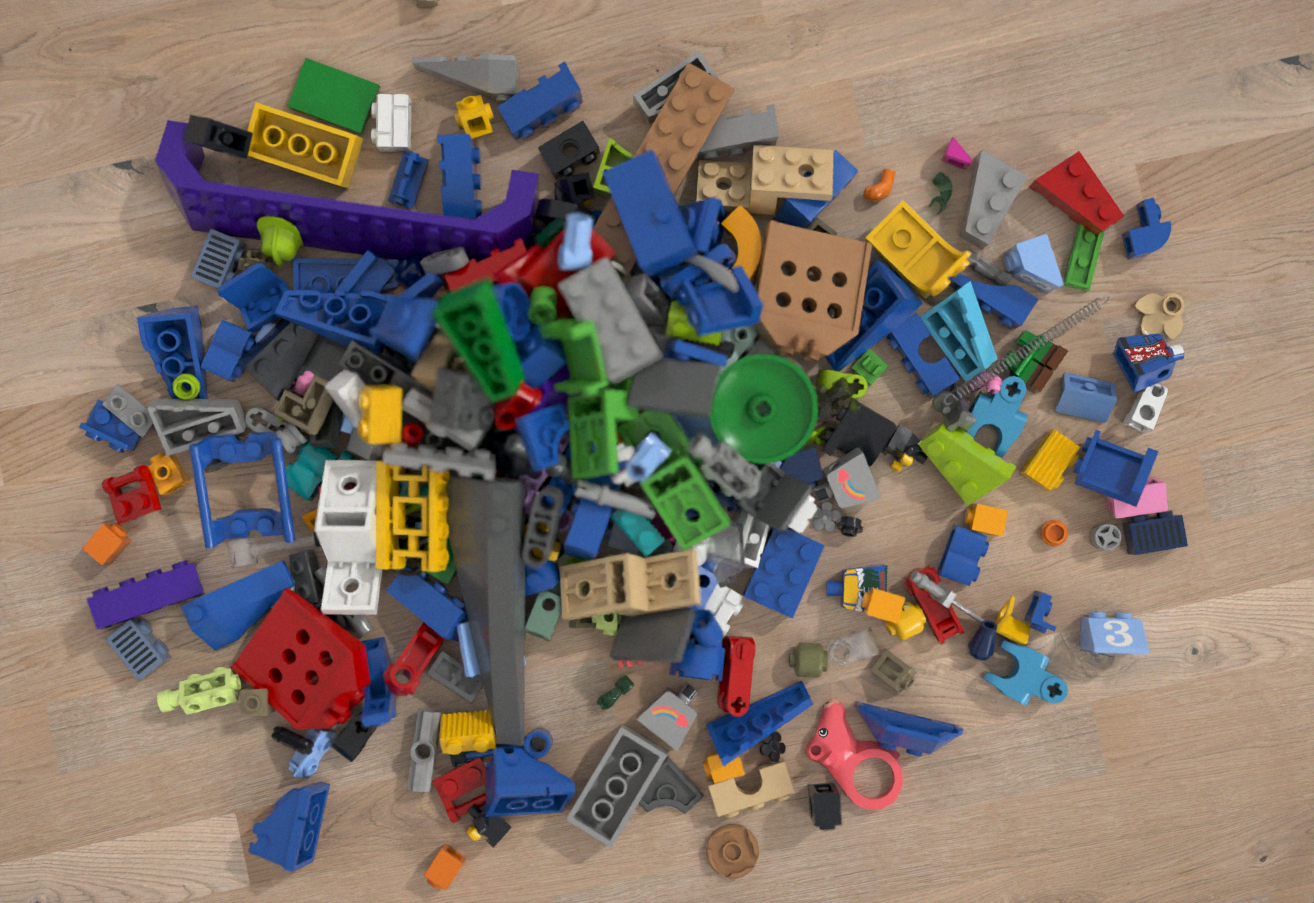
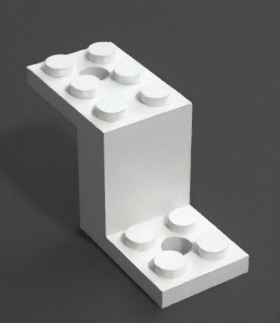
M375 460L325 461L315 532L328 560L321 606L323 614L377 615L382 569H376ZM349 482L357 483L356 487L352 490L343 489L344 485ZM349 584H359V588L355 592L349 593L345 591Z

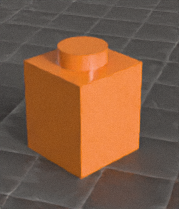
M116 523L114 525L102 524L82 549L102 566L111 565L132 540L126 536L127 531Z
M444 844L424 874L428 884L440 890L442 888L446 891L464 864L466 857L447 844Z

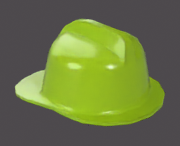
M265 216L257 221V228L261 235L262 253L272 258L277 266L281 267L284 261L293 260L299 248L304 246L299 231L290 222L274 216Z

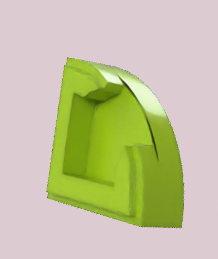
M422 503L407 504L406 517L422 509Z

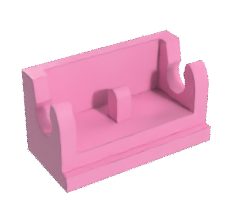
M1158 478L1148 479L1137 507L1107 496L1108 510L1113 512L1115 519L1168 511L1166 483Z

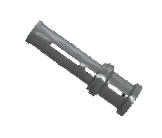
M517 434L511 435L506 444L507 450L529 460L523 439ZM558 453L559 463L549 466L545 470L548 475L552 477L558 476L564 479L566 484L573 486L578 480L572 479V463L566 460L564 455Z

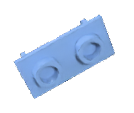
M324 729L308 730L305 739L307 738L314 742L313 752L309 755L301 754L297 751L294 753L289 761L290 766L288 768L294 773V777L310 778L317 771L318 763L324 753L330 749L336 732Z

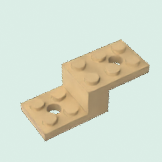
M754 145L751 163L699 160L696 201L710 199V197L721 199L725 212H733L741 205L748 213L775 215L778 197L831 201L833 150ZM807 170L812 173V176L803 177L799 172ZM720 183H727L730 186V188L727 190H721L717 187V185Z
M693 549L648 558L626 553L560 566L563 620L570 621L609 613L632 617L701 605L697 551ZM675 574L677 582L674 587L670 588L668 580L671 575ZM586 583H589L590 591L584 596L583 587Z

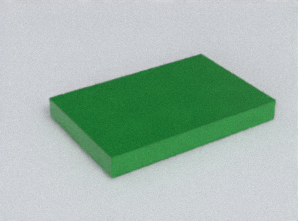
M305 58L287 107L362 135L372 111V103L376 100L380 86L371 81Z

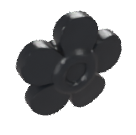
M774 731L761 740L764 745L760 746V753L763 756L768 755L771 762L778 761L780 754L785 753V744L779 743L781 741V734Z

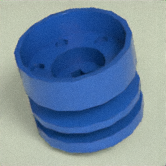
M513 282L493 286L492 288L512 341H520L526 338L530 331L531 320L528 316L530 304L525 291L520 285Z

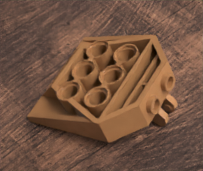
M772 220L768 222L754 286L764 305L758 324H754L769 348L778 350L777 353L780 355L793 356L795 353L803 355L805 360L819 361V359L831 354L858 335L872 243L777 223ZM781 265L789 268L790 276L782 273ZM807 270L814 273L815 282L808 279ZM833 276L840 280V287H836L833 284ZM776 296H780L784 299V308L780 307L777 304ZM802 301L809 304L810 313H806L802 309ZM828 307L834 309L835 319L828 315Z

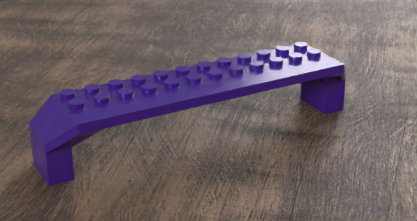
M170 120L167 121L155 158L167 191L193 231L209 233L210 229H213L228 236L261 240L257 221L265 216H274L290 222L297 228L304 247L364 255L367 250H373L381 258L420 263L422 259L433 253L459 247L464 249L469 261L475 259L476 262H480L492 256L490 251L498 248L500 252L514 247L513 241L520 238L526 249L529 246L530 237H533L532 229L535 226V216L539 203L538 173L518 170L511 171L506 200L474 220L207 182L199 175L205 157L203 148L184 141L188 123Z

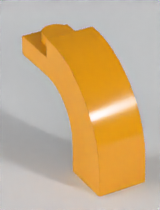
M739 205L721 225L725 232L738 244V258L733 267L742 266L754 287L764 240L752 216Z

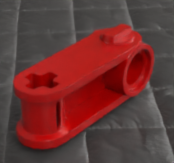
M928 565L924 568L913 569L905 577L906 582L903 584L910 597L914 596L917 604L922 609L938 643L942 645L945 643L944 640L955 634H963L964 629L952 606L950 605L947 608L930 597L931 593L923 588L919 589L910 580L911 574L917 571L926 575L935 584H938L941 579L935 567L931 568Z
M423 622L396 663H391L383 675L385 678L384 683L387 684L389 691L397 696L405 695L407 697L409 694L413 695L421 683L419 678L446 638H443ZM397 675H404L407 677L408 682L399 683L395 677Z
M725 636L722 640V648L725 649L722 681H719L717 703L722 711L739 717L746 714L750 705L756 646L752 637Z

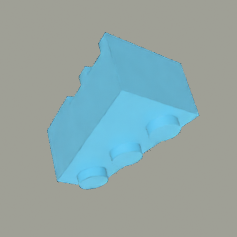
M971 281L920 317L965 382L985 370L998 359Z

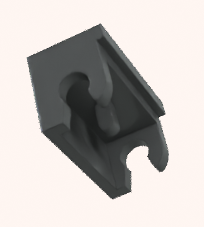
M443 651L427 672L430 678L470 704L473 703L484 686L481 676L466 677L464 665Z

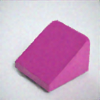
M952 137L947 144L942 161L965 170L971 164L972 159L958 141Z

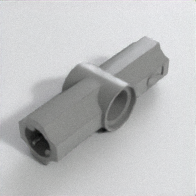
M416 387L412 388L403 401L402 409L425 422V426L431 432L441 437H449L472 451L481 439L484 430L482 428L450 430L429 422L433 398Z
M418 709L414 742L410 750L411 763L407 789L415 792L431 791L442 711ZM420 744L429 746L431 750L429 756H422L419 753L418 746Z

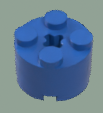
M688 638L681 663L670 662L669 675L674 676L676 671H679V677L713 680V675H716L715 681H722L725 649L722 648L721 642L712 647H703L695 644L696 639Z

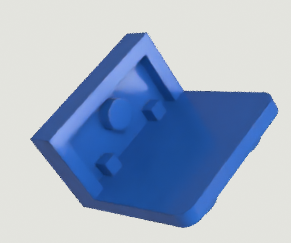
M262 263L248 267L246 271L227 280L217 289L222 298L240 310L248 330L253 334L264 325L280 318L275 315V311L285 290H290L286 281Z

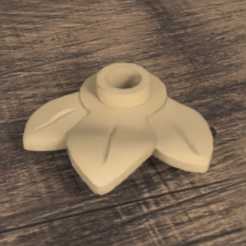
M1151 293L1143 296L1136 302L1135 308L1145 314L1140 324L1143 335L1158 334L1164 331L1165 335L1173 340L1180 334L1183 328L1181 314L1185 308L1184 301L1180 295L1167 293L1160 296ZM1167 302L1173 303L1174 309L1172 311L1167 309Z

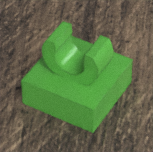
M868 349L851 367V370L857 375L863 376L868 385L871 386L888 365L872 350Z

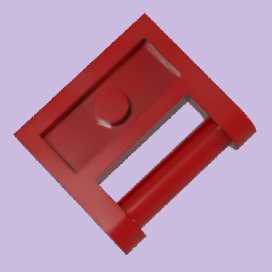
M140 465L135 467L130 473L117 478L110 477L102 482L103 490L109 494L117 524L127 523L162 510L151 471L146 465ZM136 481L140 482L141 488L125 494L122 493L121 487Z
M482 757L475 758L432 780L452 823L461 820L460 817L467 814V810L473 804L478 808L486 804V793L458 807L453 802L454 799L482 785L486 787V765Z

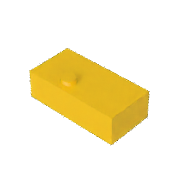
M257 102L255 103L247 130L253 133L248 156L344 188H349L364 139Z

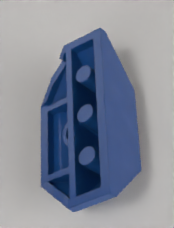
M858 701L855 703L857 711L878 742H881L880 747L896 750V747H902L907 749L906 753L921 757L922 753L931 754L963 733V728L959 725Z

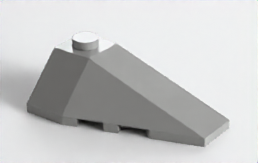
M480 54V60L468 58L466 55H457L454 61H449L448 58L443 56L412 57V63L416 70L496 100L497 103L502 104L519 92L520 68L515 55Z

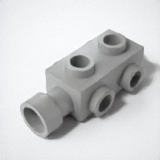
M702 433L696 435L691 440L687 450L696 458L700 457L702 459L700 468L703 476L708 480L714 479L717 481L725 495H733L739 500L744 496L752 498L758 492L761 473L754 465L740 456L734 448H731L723 440L712 446L711 441Z

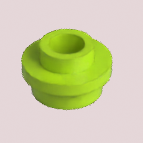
M181 374L173 382V391L180 399L191 400L199 394L200 383L191 374ZM183 383H189L191 390H186L183 387Z

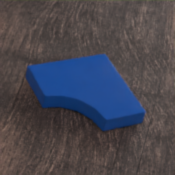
M428 273L398 297L429 300L433 298L434 294L445 283L440 276Z
M562 403L517 418L516 421L533 472L559 463V441L563 433L570 429Z

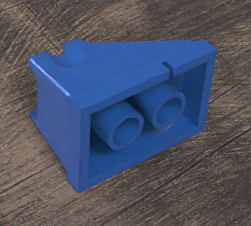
M710 197V199L678 205L699 256H704L721 244L724 233L721 223L727 218L721 199Z
M386 295L384 298L389 303L380 325L377 328H370V333L379 341L407 357V360L417 364L437 323L431 311L438 302L432 299L426 300Z
M496 748L493 751L492 762L486 765L485 817L563 813L576 792L575 784L571 782L569 777L561 774L551 765L539 762L527 755L522 748H513L512 754H506L503 748Z
M320 781L299 789L294 788L283 795L274 804L273 812L262 822L254 824L252 832L257 835L258 840L256 843L250 842L249 852L283 866V870L291 872L314 862L330 784Z

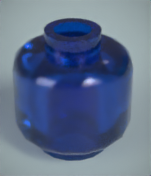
M406 255L394 268L396 273L395 281L405 290L426 275L420 264L422 258L418 255L411 257Z

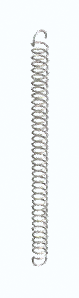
M1096 300L1092 301L1091 303H1088V305L1090 304L1092 308L1094 307L1096 309V307L1092 304L1093 302H1095L1098 309L1101 310V306L1098 302H1096ZM1088 305L1084 306L1083 309H1080L1084 311V314L1087 317H1089V314L1086 310H1084L1085 307H1087L1089 313L1093 315V311L1088 307ZM1079 310L1072 315H1075L1077 321L1081 323V319L1076 315V313L1079 312L1083 320H1085V317ZM1071 315V316H1068L1067 319H1064V320H1067V322H1068V324H1069V326H1070L1071 328H1073V325H1072V323L1068 320L1069 317L1072 319V322H1073L1075 325H1077V322L1075 321L1074 318H1072V315ZM1064 320L1063 322L1060 321L1059 324L1055 325V327H1051V330L1048 329L1047 332H1043V335H1039V338L1035 337V340H1031V342H1028L1027 344H1031L1032 349L1036 351L1035 346L1032 344V341H1034L1036 346L1040 349V345L1036 342V338H1038L1041 345L1044 346V342L1040 339V336H1043L1044 341L1048 343V340L1044 336V333H1046L1048 338L1052 341V337L1050 336V334H1048L1049 330L1051 331L1053 337L1057 338L1056 334L1052 331V328H1055L1058 335H1061V333L1056 328L1057 325L1059 326L1060 330L1063 333H1065V330L1062 326H1060V323H1063L1066 330H1069V328L1064 323ZM1027 344L1023 345L1022 348H1019L1023 350L1025 355L1027 354V352L1023 349L1024 346H1026L1029 353L1032 354V351L1027 346ZM1019 349L1018 351L1015 350L1014 353H1010V356H1006L1005 360L1007 361V364L1010 367H1012V365L1007 360V357H1010L1013 364H1016L1015 360L1011 357V354H1014L1016 360L1020 362V359L1015 354L1016 351L1019 353L1020 357L1024 359V356L1021 354V352H1019ZM1003 359L1002 361H998V364L995 363L994 367L990 366L989 369H986L984 373L986 374L989 380H991V378L987 374V370H989L991 375L995 378L994 373L991 371V367H993L995 372L999 375V372L995 368V365H998L1000 371L1003 372L1002 367L999 365V362H1001L1003 366L1005 365L1003 363ZM982 373L978 374L977 377H973V380L970 379L969 383L965 382V385H961V388L957 387V391L953 390V392L949 395L952 394L954 399L958 401L957 397L954 395V391H956L958 396L962 399V396L958 392V388L961 389L963 395L966 396V393L963 391L962 386H964L967 392L970 393V390L966 387V383H968L971 389L974 391L975 389L970 384V381H973L975 386L979 388L978 384L974 381V378L978 379L980 385H983V383L978 378L979 375L982 376V379L985 383H987V380L984 378Z

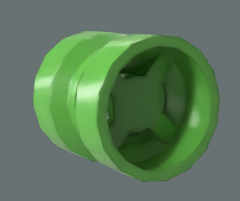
M543 286L537 287L531 292L528 316L532 322L538 325H546L555 319L558 297L553 289Z

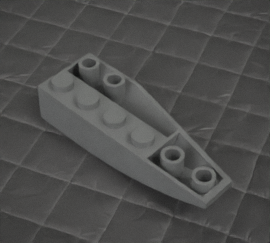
M354 340L351 341L339 362L345 370L357 373L365 385H396L402 388V404L414 387L432 398L434 396L433 392L426 390L411 376L412 373L409 369ZM402 409L401 415L402 428L409 423H414L422 429L423 436L418 441V444L431 445L437 450L457 447L461 448L463 452L474 453V450L481 449L487 435L491 433L496 424L493 419L490 428H482L484 432L475 448L470 451L449 437H441L431 432L425 426V422L414 417L404 409Z

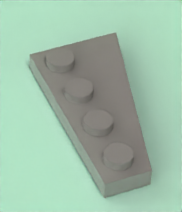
M391 443V445H386L383 463L411 468H421L422 464H426L429 469L436 472H444L451 468L458 471L459 475L471 477L472 473L477 472L483 473L484 479L493 480L495 454H490L487 450H474V453L463 452L461 448L457 447L437 450L431 445H419L418 448L407 447L405 443Z

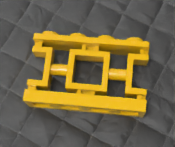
M376 461V569L386 570L392 568L398 570L406 568V557H422V571L438 572L446 570L449 560V554L446 550L447 536L449 534V526L447 524V510L449 507L447 496L448 470L436 472L429 469L428 465L422 464V475L406 474L405 466ZM399 481H408V496H399ZM419 481H429V497L419 496ZM406 503H422V529L406 528ZM399 535H408V549H399ZM419 536H429V550H419Z

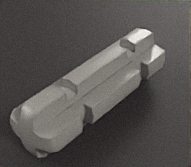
M968 250L971 253L967 258L970 262L969 267L973 266V270L989 280L993 279L994 283L998 286L1007 285L1011 278L1010 274L1003 270L999 271V267L983 257L979 258L978 254L973 250Z

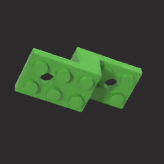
M606 373L609 385L598 389L599 393L592 396L579 395L568 398L572 479L582 480L618 473L615 424L639 420L638 409H631L627 404L635 374L618 384H614ZM595 444V452L593 454L592 446Z
M643 410L638 413L639 420L621 423L617 426L616 429L627 446H632L636 449L647 436V432L655 430L660 433L661 441L671 450L668 457L640 484L683 551L730 526L731 521L702 477L703 474L700 468L701 458H696L687 450L690 441L673 414ZM689 508H695L699 511L700 518L691 520L686 516L685 511Z

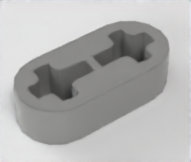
M459 247L428 255L421 260L420 264L426 275L428 273L440 274L463 267L469 262V259L464 249Z
M259 407L250 409L245 417L247 426L255 432L275 433L276 431L272 430L273 425L279 428L287 427V421L281 422L278 420L277 415ZM262 413V419L269 423L267 426L263 424L255 426L256 421L253 419V416Z

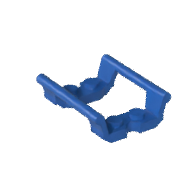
M249 433L245 441H239L235 438L234 434L214 435L189 445L205 548H213L225 539L247 538L251 530L259 531L262 537L283 535L286 543L296 541L281 438H277V433ZM266 455H272L281 512L271 508L237 510L229 516L212 521L204 469L212 459H220L226 463L259 461L265 458Z

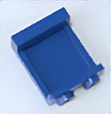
M742 266L731 269V273L737 282V292L730 290L719 282L692 287L687 278L681 279L680 289L677 291V301L681 307L683 306L687 313L690 326L695 328L698 336L759 323L764 304Z
M1095 430L1093 438L1087 437L1082 449V452L1086 453L1084 459L1078 458L1073 473L1077 474L1074 484L1137 507L1159 451L1148 448L1146 454L1143 455L1101 440L1099 438L1101 431Z

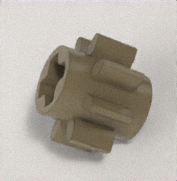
M251 249L247 253L244 252L243 258H239L238 269L244 272L248 267L262 263L272 271L273 262L268 261L269 257L264 255L262 250Z

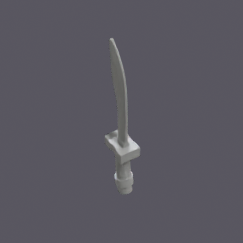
M699 255L686 260V262L702 268L715 281L737 292L738 287L735 277L724 266Z
M914 571L911 574L910 580L919 588H923L931 593L930 597L947 608L951 604L980 624L984 621V619L955 601L954 599L957 595L939 583L935 584L923 573ZM996 632L1000 637L1007 639V637Z

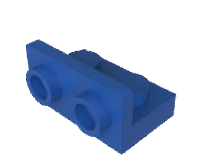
M668 340L663 357L664 359L715 364L725 367L728 356L679 340Z
M97 400L87 423L81 422L79 428L85 430V436L100 442L102 438L110 442L109 447L121 453H124L125 450L135 451L141 436L103 406L104 401Z

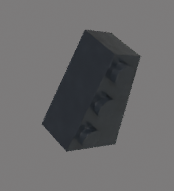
M282 319L238 363L279 402L284 390L289 391L319 334L286 319Z

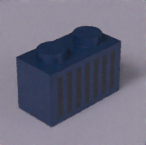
M1169 510L1156 513V518L1147 519L1146 515L1130 517L1131 522L1122 523L1127 553L1129 555H1140L1187 547L1183 515H1173V511Z

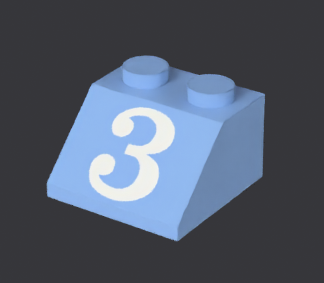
M1047 234L1015 244L1004 252L1005 268L1008 272L1011 271L1013 278L1045 294L1064 285Z
M1090 611L1089 616H1081L1080 648L1094 653L1149 654L1141 619L1133 618L1132 613L1116 612V617H1106V612Z

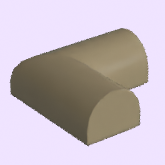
M314 375L303 398L288 390H284L273 414L310 434L316 435L334 401L325 389V386L330 381Z

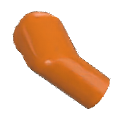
M883 169L880 183L873 187L867 186L864 189V198L868 201L879 202L888 197L892 190L895 171Z

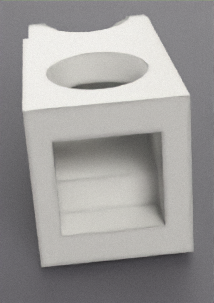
M1157 383L1138 391L1137 399H1135L1130 412L1126 415L1123 424L1143 434L1154 430L1167 396L1168 388Z

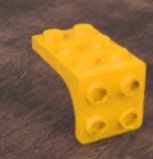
M904 200L864 239L866 242L872 243V248L924 299L929 295L935 297L951 283L947 278L949 276L954 278L970 263L967 260L971 255L968 250L960 252L949 245Z

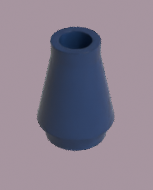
M982 621L981 626L968 643L970 655L977 660H987L994 654L997 625L993 621Z

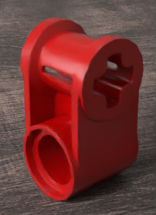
M523 380L514 395L497 400L494 406V418L497 427L503 430L515 428L518 425L517 418L526 416L537 407L542 397V391L536 387L531 388Z

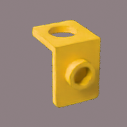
M1010 596L997 613L995 621L997 625L996 632L1025 646L1028 643L1031 628L1028 624L1010 616L1015 597Z

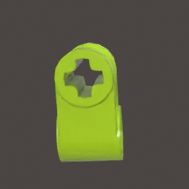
M832 370L818 371L817 397L859 399L867 392L868 383L861 375ZM854 380H857L858 385L862 386V390H858L857 394H853V390L848 388V385H851Z

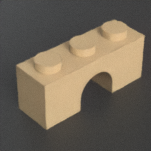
M783 757L779 758L776 762L770 761L758 765L761 779L758 786L752 790L741 789L737 786L734 778L714 783L713 780L707 781L718 817L730 818L738 815L741 809L749 807V810H755L763 807L766 801L774 799L775 802H780L790 798L789 794L794 793V789Z

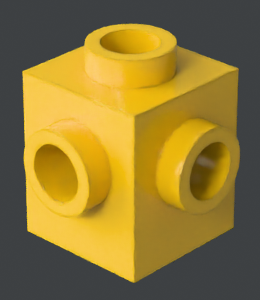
M481 94L468 96L462 99V101L456 102L458 113L454 114L459 129L464 128L465 133L470 134L472 139L493 132L490 119L494 118L490 104H484Z

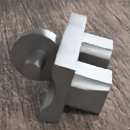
M956 383L951 385L950 392L941 391L936 394L932 399L934 410L942 413L947 430L954 432L959 427L968 431L976 422L974 414L969 412L970 400L963 395L959 388L958 392L962 399L958 396L956 392L957 387H961ZM953 390H956L954 391V395L957 397L958 401L954 399L952 394L949 395L953 392Z

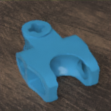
M1016 376L1001 379L1000 391L991 394V396L980 391L969 409V412L975 415L976 422L965 432L975 437L981 426L985 424L991 425L996 430L998 436L993 451L999 458H1003L1010 446L1020 436L1028 419V414L1018 410L1026 394V385L1021 378ZM1013 384L1012 389L1015 391V394L1008 395L1009 391L1005 388Z
M1000 640L998 646L1010 653L1014 658V669L1009 675L1003 677L985 671L982 676L983 679L995 686L1002 694L1027 706L1032 694L1053 704L1060 703L1067 697L1068 688L1066 683L1061 678L1045 671L1050 660L1049 657L1026 646ZM1047 686H1053L1056 688V692H1050L1047 690Z

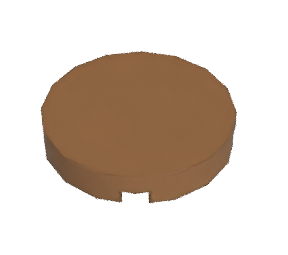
M737 824L723 825L716 829L708 839L706 847L707 858L710 866L716 873L726 878L734 879L745 876L755 867L759 857L758 842L753 833L744 826Z

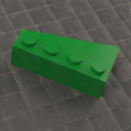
M489 277L444 294L431 312L491 402L514 395L525 378V374Z

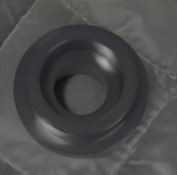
M843 516L840 522L837 523V529L844 536L856 537L857 534L863 532L862 520Z

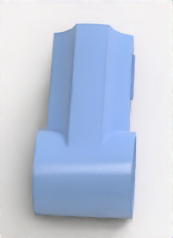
M582 214L567 215L564 244L560 245L558 254L560 269L585 270L591 266L592 257L589 242L592 219L590 216Z
M649 433L636 447L635 450L637 452L626 465L627 475L633 481L639 480L644 482L654 469L668 457L671 450L654 433Z

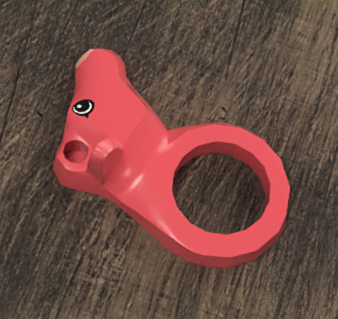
M836 699L826 701L811 740L805 747L806 756L810 760L823 765L831 773L844 794L857 806L875 810L883 809L892 804L898 797L903 785L902 769L897 761L900 754L896 750L880 747L881 742L857 741L846 721L844 705ZM877 757L885 760L890 765L893 780L890 788L884 794L878 797H867L861 795L855 789L853 773L861 761Z

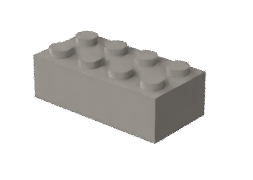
M607 257L558 284L577 320L594 321L605 372L611 382L618 384L664 358L615 267Z
M623 723L566 820L612 848L665 760L668 750Z

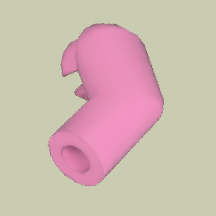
M305 371L302 376L300 375L294 380L289 390L304 396L314 374L311 371Z
M984 372L982 373L987 383L984 382L982 376H978L983 385H980L978 379L974 378L979 388L975 386L973 381H970L975 392L985 385L988 392L992 390V394L1000 391V386L1002 385V380L998 375H995L994 378L988 372L987 374L991 380L987 378Z

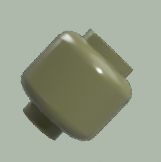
M798 643L795 651H790L789 667H794L795 674L798 677L819 678L823 672H827L828 651L824 650L819 643Z

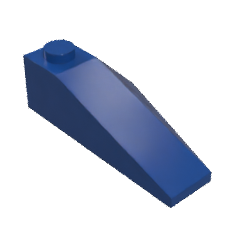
M877 260L868 270L858 335L831 354L825 356L834 371H841L903 324L923 304L912 287L881 261Z
M285 290L275 315L346 347L354 340L382 354L385 344L371 335L370 328H377L380 325L389 303L385 301V295L373 291L346 293L345 291L336 290V293H319L318 290Z
M198 306L170 308L138 316L137 323L141 344L145 351L149 352L155 363L154 367L157 373L161 374L168 387L167 391L171 398L180 399L173 391L174 380L181 374H191L200 383V392L194 399H208L206 370L201 368L204 359V345ZM184 382L183 387L186 390H191V385Z

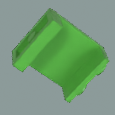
M559 319L539 327L542 338L562 339L571 378L554 384L555 390L566 391L567 394L582 393L583 396H592L599 393L598 389L609 385L593 320Z

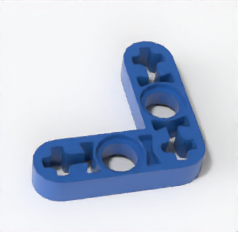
M721 244L702 256L724 266L728 270L736 263L735 254L727 244ZM691 264L666 282L664 290L672 300L676 301L681 279L687 278L692 287L702 285L709 279L711 283L717 281L702 268Z

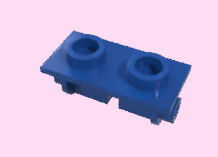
M409 151V153L403 152L388 202L410 209L414 208L429 159L420 157L418 153Z

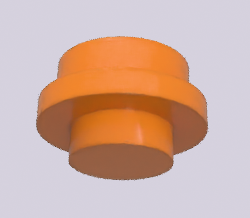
M1049 520L1043 524L1041 538L1046 544L1059 546L1067 539L1068 530L1063 522Z

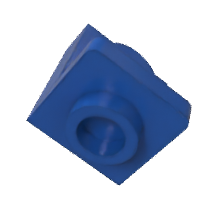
M1035 590L1024 620L1032 623L1030 628L1042 633H1046L1047 629L1055 632L1056 626L1043 621L1044 616L1047 617L1052 608V602H1050L1051 595Z

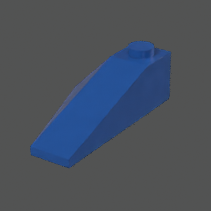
M285 560L184 604L181 608L191 631L211 648L217 650L239 640L271 606L277 603L283 591L288 588L291 589L295 583Z

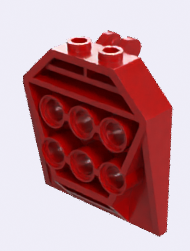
M290 588L283 591L280 599L236 662L231 666L253 689L266 688L268 690V703L295 729H329L338 723L340 725L344 724L351 717L352 712L350 710L353 706L358 705L367 695L364 691L371 683L366 646Z

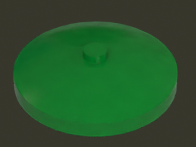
M770 354L747 356L732 363L720 374L709 417L710 425L718 441L721 442L723 440L731 448H734L746 461L764 464L778 462L795 454L810 438L818 415L816 392L807 375L791 361Z

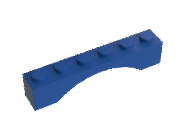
M960 273L954 278L951 276L947 278L951 282L949 286L955 289L954 292L971 281L980 310L988 315L991 312L999 318L998 322L1009 329H1012V327L1016 329L1022 326L1039 300L1017 285H987L974 281Z

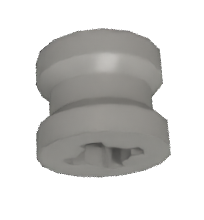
M290 422L287 423V427L284 430L275 432L277 433V438H281L283 447L290 454L295 451L296 446L308 441L299 427Z
M1098 524L1092 528L1089 538L1095 548L1113 550L1119 546L1122 536L1116 526Z

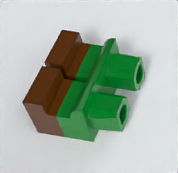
M1025 330L1020 334L1015 343L1022 347L1028 342L1030 343L1031 340H1035V337L1039 338V335L1036 336ZM1040 336V339L1044 342V346L1036 338L1040 349L1034 341H1032V344L1035 346L1036 351L1032 349L1031 344H1027L1032 354L1029 353L1026 346L1023 347L1028 357L1023 354L1024 359L1017 355L1020 362L1016 360L1014 354H1011V357L1015 360L1016 364H1013L1011 358L1007 357L1012 367L1003 359V363L1011 371L1009 376L1021 378L1026 388L1033 394L1042 391L1054 372L1052 371L1057 369L1068 353V350L1060 345L1057 346L1049 340L1046 343L1043 336ZM1009 351L1006 356H1010V353L1014 352Z

